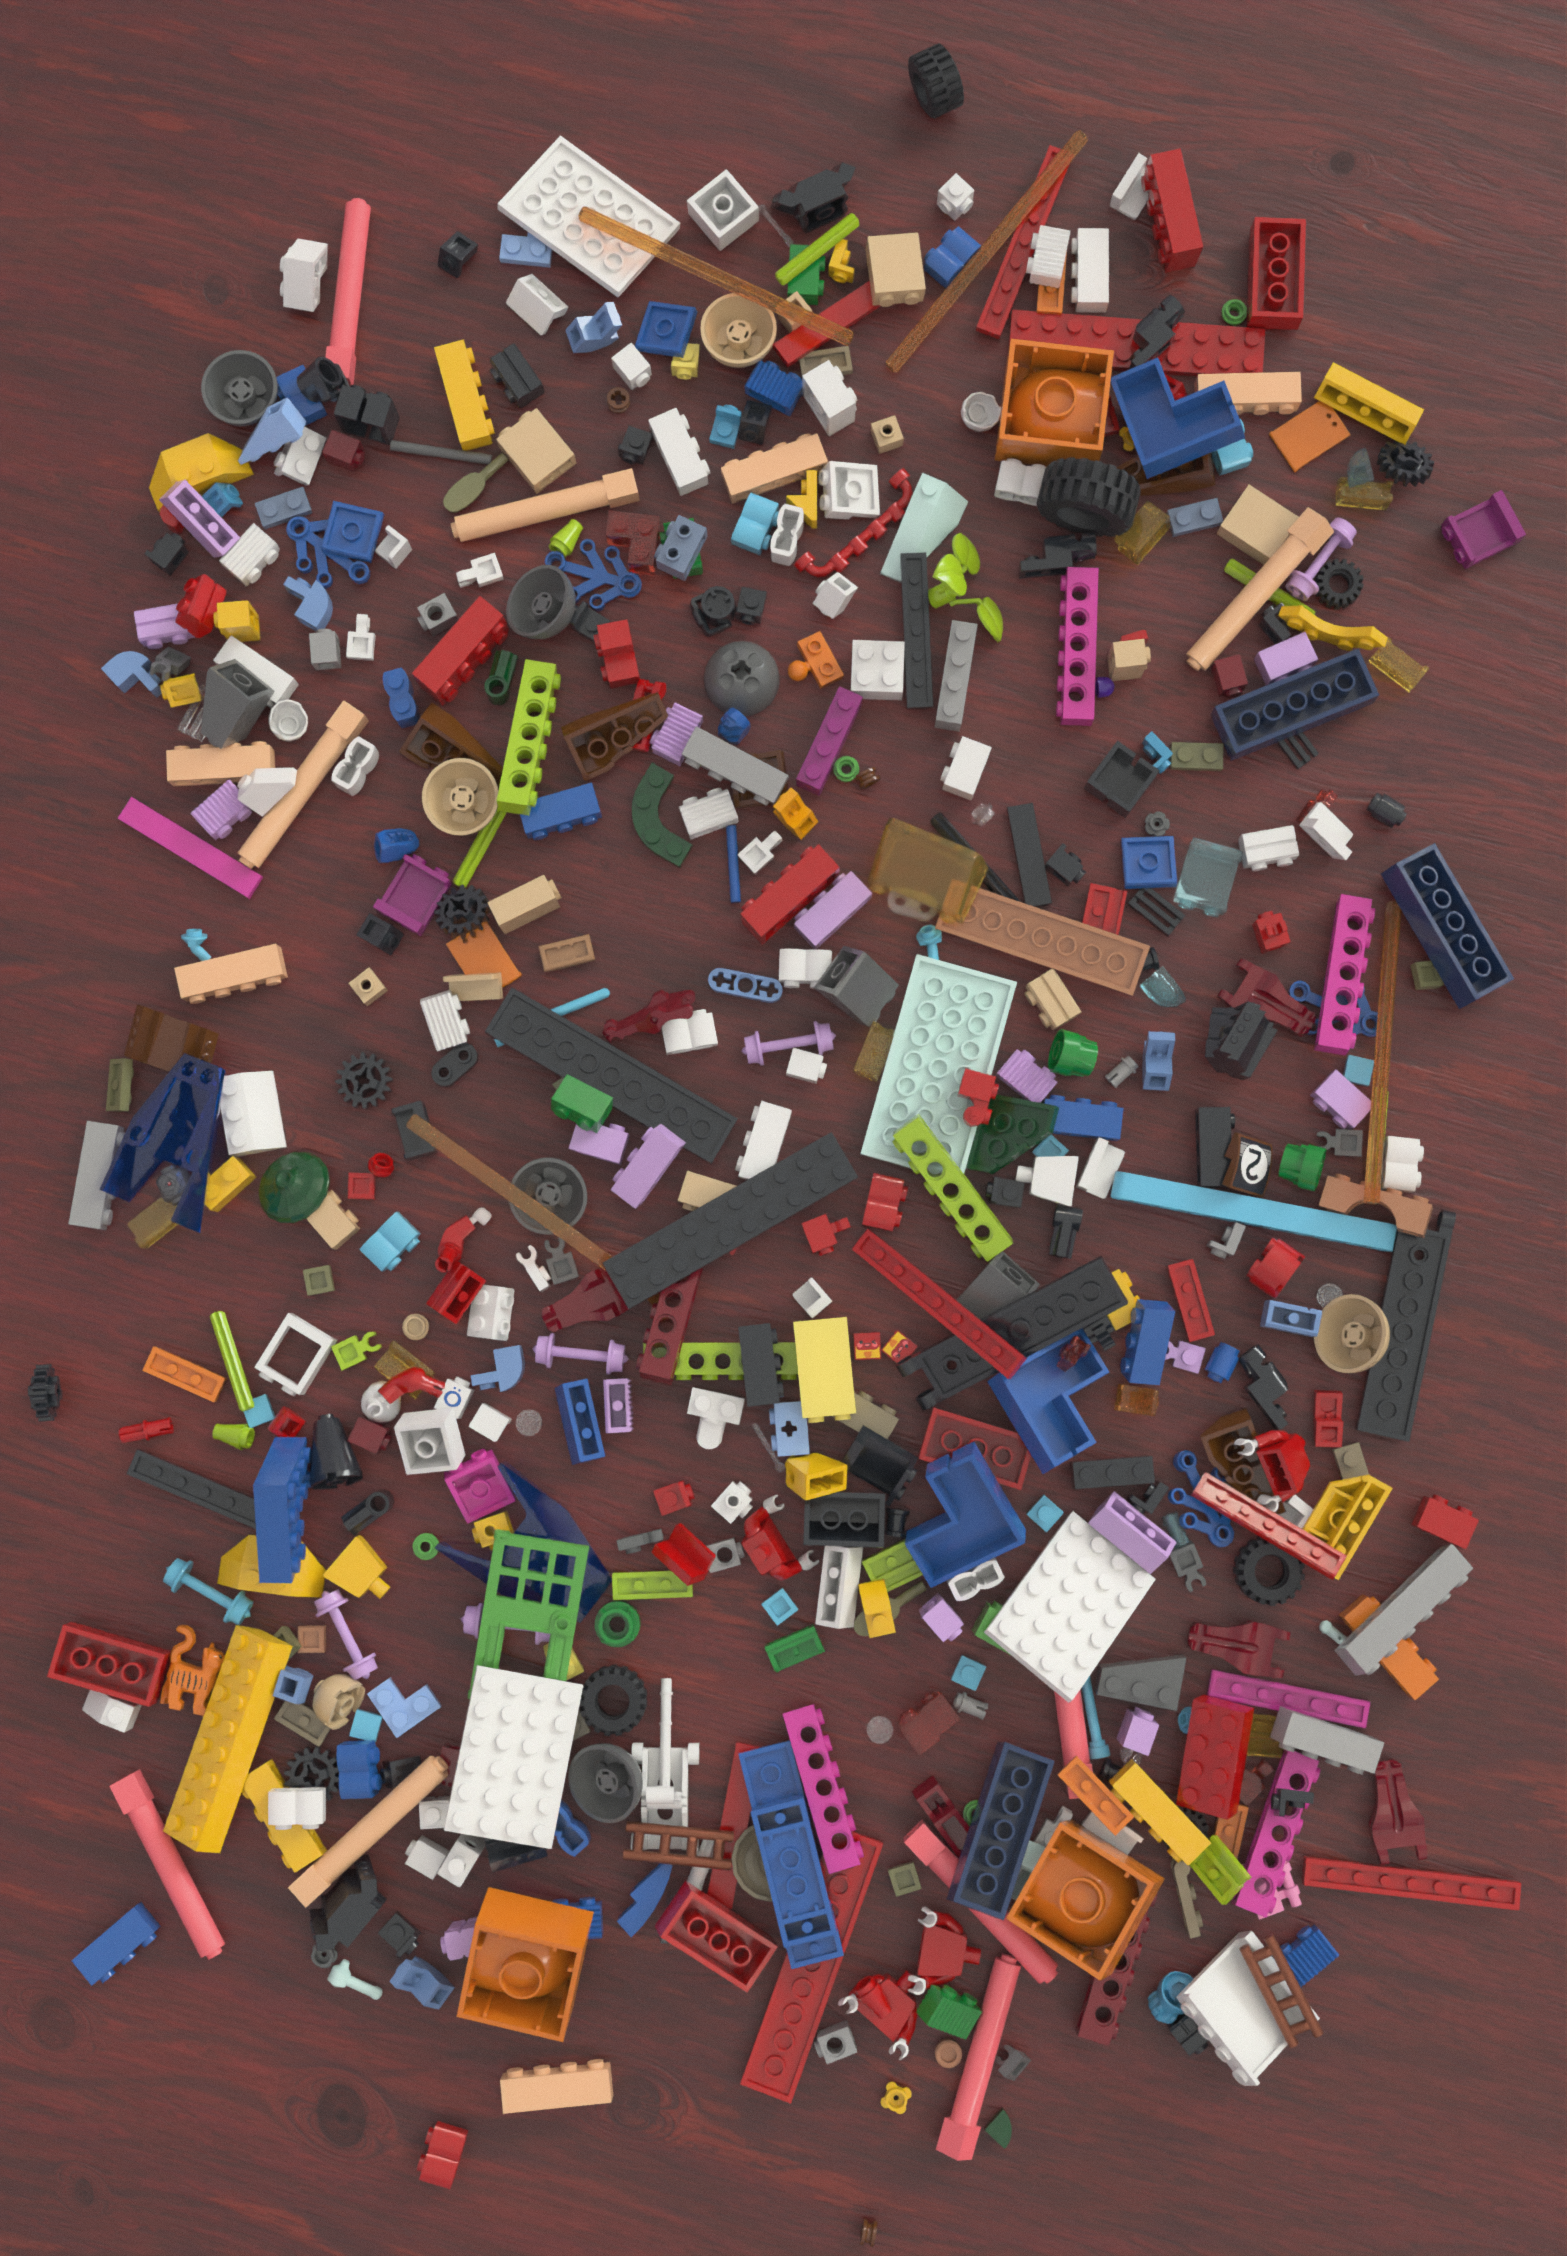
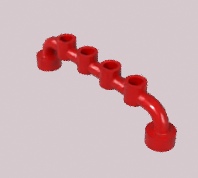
M902 468L889 480V483L895 490L899 487L902 489V497L893 503L879 518L875 519L862 533L853 538L845 548L836 553L828 563L822 567L815 566L813 562L816 559L808 551L795 562L794 566L800 573L806 571L815 577H825L834 570L841 573L850 564L847 559L853 553L859 557L868 549L869 546L866 542L870 538L874 537L878 540L888 531L885 527L886 524L891 520L896 524L904 517V509L908 506L913 495L912 486L908 481L911 475Z

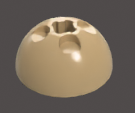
M731 293L711 303L702 317L700 329L703 343L714 359L726 366L741 368L756 364L769 353L776 338L777 326L771 308L762 299L748 293Z
M455 758L439 764L429 774L423 786L422 804L427 817L438 829L452 835H470L486 827L495 816L498 808L497 796L499 790L493 775L485 766L471 759Z
M1348 1294L1335 1298L1323 1308L1318 1336L1314 1337V1343L1319 1357L1328 1367L1342 1373H1358L1373 1367L1384 1356L1390 1341V1328L1385 1314L1377 1304L1366 1297Z

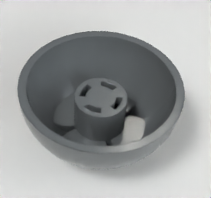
M234 350L218 356L210 363L202 378L201 392L205 405L216 418L234 426H249L258 423L267 407L275 404L278 395V383L273 368L263 357L251 351Z
M541 565L526 572L517 581L508 598L506 615L511 629L525 638L536 640L547 639L560 633L569 624L575 611L576 597L573 585L566 574L556 566Z
M735 641L720 647L709 659L704 672V686L710 701L724 713L730 708H735L745 717L755 715L766 709L775 699L780 685L779 669L772 655L762 646L749 641Z
M553 1157L538 1158L522 1166L513 1177L508 1193L509 1205L515 1218L525 1228L539 1234H557L574 1226L582 1217L587 1204V1189L581 1174L568 1162Z
M609 1743L587 1746L574 1756L570 1764L568 1776L570 1790L578 1806L588 1816L603 1823H616L629 1816L638 1805L643 1789L642 1773L634 1757L623 1748Z

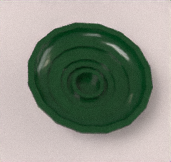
M292 1152L274 1161L262 1176L258 1190L260 1205L266 1215L279 1223H295L308 1218L321 1206L327 1196L330 1184L327 1166L321 1158L309 1152Z

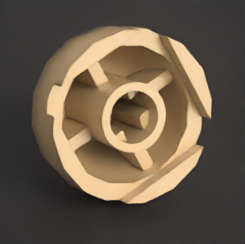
M335 1674L325 1680H321L314 1689L315 1694L312 1706L316 1717L332 1730L344 1726L349 1721L346 1718L351 1710L356 1713L364 1699L365 1688L361 1686L363 1684L347 1674Z

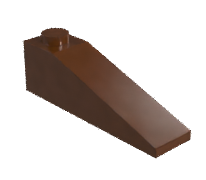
M1211 453L1148 479L1139 458H1132L1116 467L1117 469H1123L1128 475H1132L1138 481L1141 489L1140 496L1189 492L1216 485Z
M658 692L583 716L561 726V730L584 781H587L609 771L619 758L629 753L633 749L632 747L659 726L668 717V714Z
M431 702L399 752L426 769L430 767L436 768L439 764L455 758L474 760L490 771L499 790L503 767L452 715Z
M1244 1408L1220 1417L1200 1435L1209 1461L1221 1472L1226 1481L1234 1489L1257 1502L1262 1494L1271 1497L1274 1494L1256 1453L1258 1448L1256 1447L1253 1454L1249 1456L1237 1454L1245 1448V1444H1234L1237 1439L1254 1440V1436H1257L1248 1410ZM1281 1501L1278 1502V1509L1274 1512L1278 1515L1286 1512Z

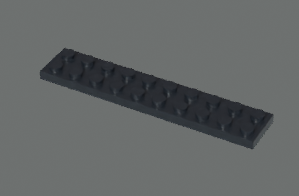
M512 987L485 1030L487 1035L564 1079L568 1074L613 1097V1108L647 1128L652 1127L654 1129L662 1124L686 1142L682 1147L683 1149L709 1164H712L738 1119Z
M831 1132L602 1264L630 1310L858 1179V1176Z

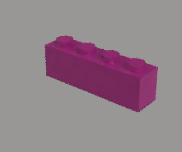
M839 686L796 778V786L820 796L860 711L863 701L862 696Z

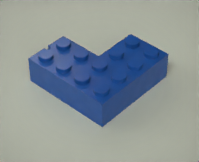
M1158 358L1111 377V385L1147 479L1245 438L1241 421L1224 380L1175 401Z
M1083 1328L1028 1356L1011 1379L1006 1378L1002 1373H998L987 1381L1042 1474L1097 1443L1069 1398L1109 1373Z
M275 1437L253 1484L259 1583H292L295 1574L300 1572L301 1560H305L306 1545L301 1544V1536L304 1535L305 1526L304 1520H300V1512L303 1509V1500L308 1497V1487H311L309 1483L310 1471L307 1463H311L312 1450L311 1447H307V1437Z
M975 1442L953 1451L952 1458L947 1454L927 1464L925 1477L946 1512L907 1530L905 1546L931 1588L1025 1543L1026 1529Z

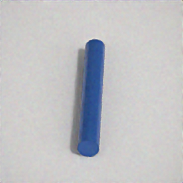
M736 825L726 826L730 900L731 903H741Z

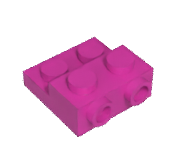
M480 1449L471 1455L472 1459L464 1463L461 1462L457 1470L444 1471V1480L467 1524L515 1502V1496L504 1477L503 1470L492 1449L487 1452L485 1449Z

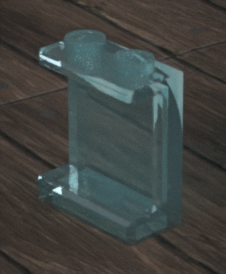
M1193 837L1189 842L1173 901L1178 902V906L1184 909L1193 910L1194 907L1204 910L1203 913L1209 916L1218 917L1219 914L1224 915L1228 908L1227 903L1237 867L1241 862L1244 851Z

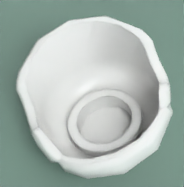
M976 392L963 401L961 417L968 428L977 432L987 431L1000 420L1001 407L997 404L993 395Z
M286 699L277 702L271 708L268 719L273 734L278 739L288 742L300 739L306 732L308 725V716L301 704Z
M386 1381L372 1383L363 1393L361 1399L362 1412L370 1421L379 1424L392 1421L401 1409V1396L391 1404L385 1401L382 1404L383 1411L377 1417H373L371 1412L378 1405H373L368 1410L366 1409V1400L369 1397H378L380 1394L377 1391Z

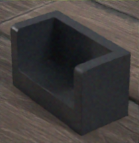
M420 1100L391 1109L398 1124L405 1154H403L405 1160L411 1161L438 1153L427 1109L423 1101Z

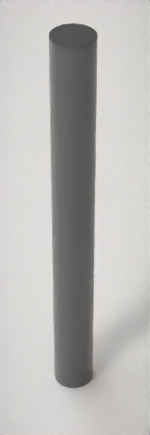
M391 440L390 444L391 451L481 464H490L493 458L492 454Z

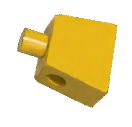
M819 1453L800 1457L790 1456L785 1462L786 1485L804 1500L846 1490L847 1464Z
M361 1535L356 1536L323 1574L326 1579L358 1598L364 1596L370 1590L381 1599L391 1588L380 1578L387 1569V1566Z

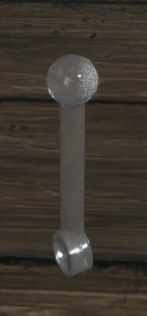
M760 204L758 206L759 214L765 216L784 239L788 247H790V244H794L791 237L786 235L767 212V207L764 204Z
M757 1423L753 1424V1429L775 1464V1470L783 1472L785 1465L779 1462Z

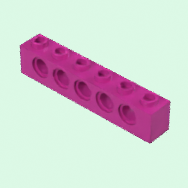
M1067 567L1065 575H1061L1060 591H1065L1064 600H1060L1059 616H1064V626H1059L1058 637L1059 641H1063V651L1058 652V666H1062V676L1057 678V691H1061V701H1057L1056 717H1061L1060 725L1091 726L1094 721L1099 568ZM1080 592L1084 595L1085 599L1081 601L1075 600L1072 593ZM1073 617H1080L1084 624L1076 626L1072 623L1071 619ZM1079 642L1082 644L1083 650L1075 651L1071 648L1070 644ZM1078 667L1082 670L1083 674L1081 676H1074L1070 673L1069 669ZM1077 692L1081 695L1082 700L1078 702L1072 701L1069 694Z
M1341 894L1337 900L1315 1040V1051L1345 1056L1350 1048L1354 1049L1356 1033H1352L1353 1025L1358 1023L1360 1008H1356L1357 998L1362 997L1364 983H1360L1361 973L1365 974L1368 958H1364L1365 948H1369L1371 942V933H1367L1368 925L1373 923L1375 908H1371L1372 899ZM1347 922H1357L1359 930L1350 929ZM1343 946H1352L1356 954L1348 955L1345 953ZM1340 971H1348L1352 979L1344 980L1340 976ZM1336 996H1345L1348 1000V1005H1340L1336 1001ZM1332 1021H1341L1344 1025V1030H1336L1332 1026Z
M813 1704L783 1713L829 1874L860 1865L859 1858L864 1857L860 1841L854 1842L852 1831H855L856 1827L852 1814L847 1815L844 1804H848V1799L844 1787L839 1789L836 1778L841 1776L837 1762H831L828 1752L833 1749L829 1735L823 1736L820 1725L825 1724L821 1708L815 1709ZM808 1726L816 1731V1738L811 1743L805 1742L801 1737L802 1730ZM813 1753H819L824 1758V1764L820 1769H814L809 1764V1757ZM823 1779L828 1780L832 1785L830 1794L825 1796L819 1794L816 1788L817 1783ZM829 1806H834L839 1810L840 1816L835 1822H829L824 1816L825 1809ZM837 1833H842L847 1837V1845L842 1849L834 1847L832 1843V1837Z
M1283 1750L1244 1864L1245 1870L1252 1878L1243 1884L1244 1886L1233 1897L1231 1904L1266 1918L1268 1913L1272 1914L1277 1898L1274 1897L1276 1888L1282 1886L1285 1878V1871H1282L1285 1861H1290L1293 1855L1294 1845L1291 1844L1294 1835L1300 1833L1303 1825V1820L1300 1819L1303 1808L1293 1807L1289 1815L1284 1817L1274 1816L1275 1810H1271L1272 1793H1276V1788L1309 1792L1311 1784L1317 1782L1321 1769L1317 1767L1318 1760L1306 1757L1296 1751ZM1293 1774H1297L1301 1778V1785L1298 1789H1293L1290 1786L1289 1779ZM1305 1803L1304 1809L1308 1808L1309 1803ZM1277 1825L1281 1826L1284 1831V1836L1279 1841H1275L1272 1837V1829ZM1271 1851L1275 1856V1862L1271 1867H1266L1263 1863V1856L1266 1852ZM1258 1878H1263L1266 1881V1889L1262 1893H1257L1254 1889V1882Z

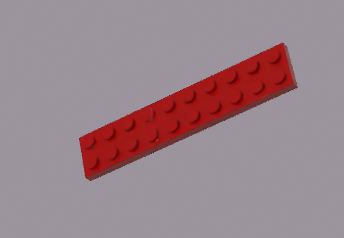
M1012 310L1009 346L1011 339L1114 350L1113 371L1129 370L1130 358L1140 348L1133 340L1137 324L1142 319L1064 313L1058 315L1024 310ZM1178 322L1172 330L1175 333L1173 343L1157 358L1166 375L1197 377L1198 374L1263 373L1266 329Z
M852 1831L854 1842L860 1841L864 1857L859 1858L860 1865L829 1874L823 1852L819 1860L844 1953L883 1847V1842ZM837 1833L832 1837L834 1847L838 1849L846 1847L848 1841L844 1834ZM786 1953L740 2085L791 2104L843 1956L791 1969L788 1954Z

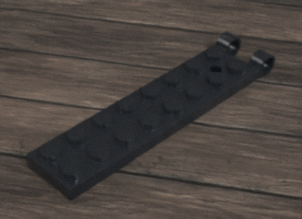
M1441 1209L1437 1218V1231L1427 1229L1424 1239L1396 1230L1394 1248L1391 1254L1380 1307L1389 1323L1390 1341L1381 1360L1367 1370L1355 1430L1407 1442L1410 1441L1449 1246L1456 1220L1455 1212ZM1421 1250L1423 1252L1421 1260H1417L1414 1257L1415 1251Z
M1099 1256L980 1320L1027 1357L1127 1305L1128 1300L1103 1257ZM955 1334L914 1355L903 1358L895 1365L902 1377H906L922 1368L933 1388L923 1391L915 1398L922 1411L999 1372ZM953 1360L956 1362L957 1367L950 1369L947 1366V1362Z

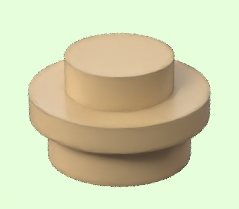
M411 1314L403 1322V1332L409 1339L420 1340L427 1335L429 1322L423 1315Z

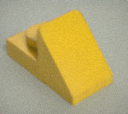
M807 470V479H801V495L786 496V504L803 509L804 522L812 529H817V470Z
M884 1579L858 1584L869 1638L896 1633Z

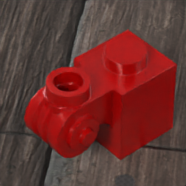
M965 1068L957 1096L971 1100L973 1106L965 1110L963 1120L970 1127L980 1124L988 1125L992 1110L987 1109L990 1099L995 1100L999 1084H995V1076Z

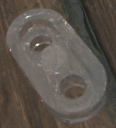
M904 887L894 888L888 895L887 904L893 913L920 921H929L938 912V902L932 895ZM899 897L905 900V904L902 906L895 903V900ZM921 905H928L930 911L927 913L920 910Z

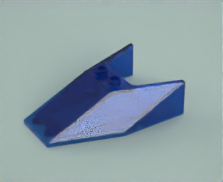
M184 1053L133 1116L99 1190L130 1202L162 1162L167 1161L192 1172L191 1177L170 1221L200 1233L215 1151L225 1069Z
M506 1461L499 1464L498 1469L526 1511V1518L513 1534L589 1546L576 1621L581 1623L612 1583V1577L569 1511ZM444 1541L436 1545V1550L487 1584L491 1560L488 1561L453 1549ZM505 1545L502 1566L520 1569L524 1548ZM531 1549L528 1570L546 1573L550 1553ZM557 1554L554 1574L573 1577L576 1557ZM500 1575L497 1592L507 1597L516 1598L519 1578ZM526 1579L523 1599L542 1602L545 1582ZM552 1583L549 1603L568 1606L571 1586Z

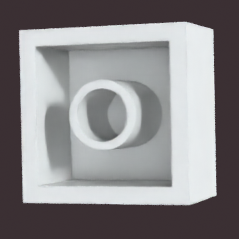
M727 169L687 200L688 214L719 251L759 221V207Z
M829 360L802 375V395L827 435L831 436L855 422L857 397L850 387L846 388L842 381L844 377L837 366L833 367Z
M853 640L851 692L862 696L863 699L902 700L904 642Z
M453 1408L403 1413L394 1426L407 1475L457 1470L465 1457Z

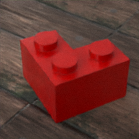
M628 620L597 625L598 634L594 635L598 656L604 657L605 666H601L603 681H609L611 689L637 684L640 677Z

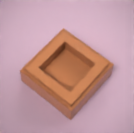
M326 1625L298 1626V1641L302 1646L298 1653H325Z

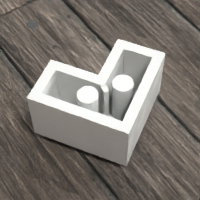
M297 239L292 247H289L285 256L281 257L280 271L283 272V281L280 285V296L283 297V307L313 312L320 303V278L327 269L328 244Z

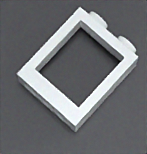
M288 1313L255 1368L261 1371L259 1376L271 1383L274 1380L283 1385L281 1389L294 1397L296 1394L304 1395L330 1354L331 1346L335 1345L338 1340L297 1315ZM290 1327L321 1345L299 1384L267 1366Z

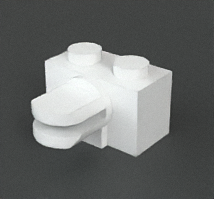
M695 1387L692 1388L687 1414L700 1416L696 1438L701 1447L705 1449L716 1448L722 1441L726 1422L740 1424L745 1398Z

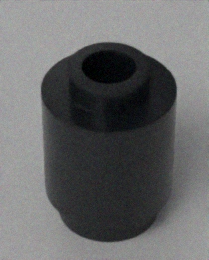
M1377 792L1366 808L1371 813V817L1390 828L1394 825L1400 826L1407 815L1404 812L1406 806L1385 793L1381 795Z

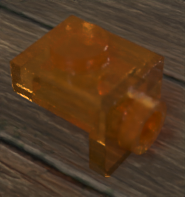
M1118 1384L1114 1410L1155 1416L1159 1405V1390Z

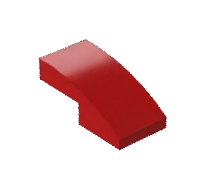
M1314 1390L1313 1422L1315 1447L1342 1448L1343 1421L1341 1415L1343 1393L1341 1391Z

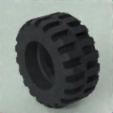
M1061 458L1051 462L1045 468L1036 504L1042 517H1046L1047 521L1055 523L1058 527H1064L1072 532H1095V536L1113 537L1115 535H1122L1124 532L1126 533L1132 527L1141 489L1138 481L1132 475H1128L1123 469H1117L1114 465H1107L1097 460L1091 461L1087 458Z

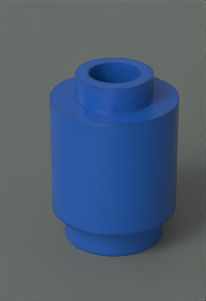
M1220 1342L1219 1346L1214 1348L1204 1369L1209 1372L1207 1377L1218 1383H1222L1223 1380L1229 1381L1239 1360L1237 1356L1240 1351Z

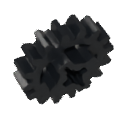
M1394 440L1393 443L1386 442L1385 447L1382 446L1376 463L1380 465L1379 472H1386L1385 478H1392L1394 484L1400 481L1404 487H1407L1408 483L1417 487L1418 482L1424 484L1426 479H1429L1433 471L1434 461L1430 460L1432 454L1424 453L1426 448L1418 447L1417 442L1409 444L1407 440L1404 445Z
M462 884L458 891L452 887L451 894L447 895L444 893L442 896L445 900L436 903L440 909L434 911L437 917L435 921L444 934H450L453 939L458 934L462 939L466 938V933L475 936L474 930L477 928L483 930L484 928L481 924L482 922H489L486 914L492 912L487 903L489 900L481 889L476 890L473 885H470L467 890Z
M361 1052L360 1059L355 1055H351L352 1062L343 1061L342 1063L346 1068L344 1070H337V1073L342 1076L341 1079L335 1080L336 1084L342 1085V1088L337 1092L340 1095L346 1094L344 1098L346 1103L353 1100L352 1106L354 1108H358L360 1103H362V1107L365 1110H368L369 1103L374 1107H378L377 1100L386 1101L387 1099L383 1094L385 1092H392V1089L387 1086L388 1083L394 1082L393 1078L387 1077V1074L392 1070L389 1067L383 1068L385 1064L383 1059L376 1062L377 1056L375 1054H371L369 1059H367V1055L364 1052ZM363 1064L361 1069L355 1072L352 1071L355 1067ZM375 1068L380 1072L381 1081H378L375 1077ZM367 1076L370 1080L369 1084H361L359 1082L360 1078ZM348 1080L353 1083L354 1094L349 1089ZM374 1090L377 1091L374 1095L366 1098L367 1093Z
M1107 1316L1083 1327L1092 1344L1099 1341L1105 1351L1116 1345L1110 1336V1333L1115 1329Z
M52 1364L36 1365L34 1376L31 1378V1384L28 1386L31 1409L36 1411V1418H38L39 1422L55 1420V1417H57L56 1409L60 1408V1401L63 1396L60 1378L55 1375V1369L52 1368Z
M309 1746L305 1747L304 1755L300 1751L294 1754L296 1760L290 1759L287 1762L292 1768L284 1771V1775L290 1776V1779L284 1783L285 1786H292V1788H302L301 1785L306 1788L324 1787L323 1782L325 1779L331 1777L330 1783L326 1788V1799L328 1801L333 1798L331 1791H339V1786L336 1784V1782H339V1775L337 1773L339 1770L338 1766L335 1765L337 1756L330 1758L331 1750L327 1749L322 1753L321 1747L318 1746L315 1747L313 1752ZM317 1759L322 1760L327 1766L320 1764ZM304 1761V1770L297 1775L298 1767ZM311 1772L314 1774L318 1773L319 1777L315 1780L314 1778H309L308 1774Z

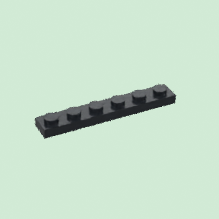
M926 552L901 553L900 569L907 709L933 708L927 556Z
M137 1449L127 1475L256 1529L254 1497Z

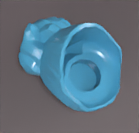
M1177 1971L1170 1972L1162 1978L1157 1990L1153 1991L1147 1998L1151 2014L1156 2020L1172 2024L1176 2021L1178 2015L1184 2014L1181 2009L1182 2004L1176 1997L1194 1978L1186 1973Z

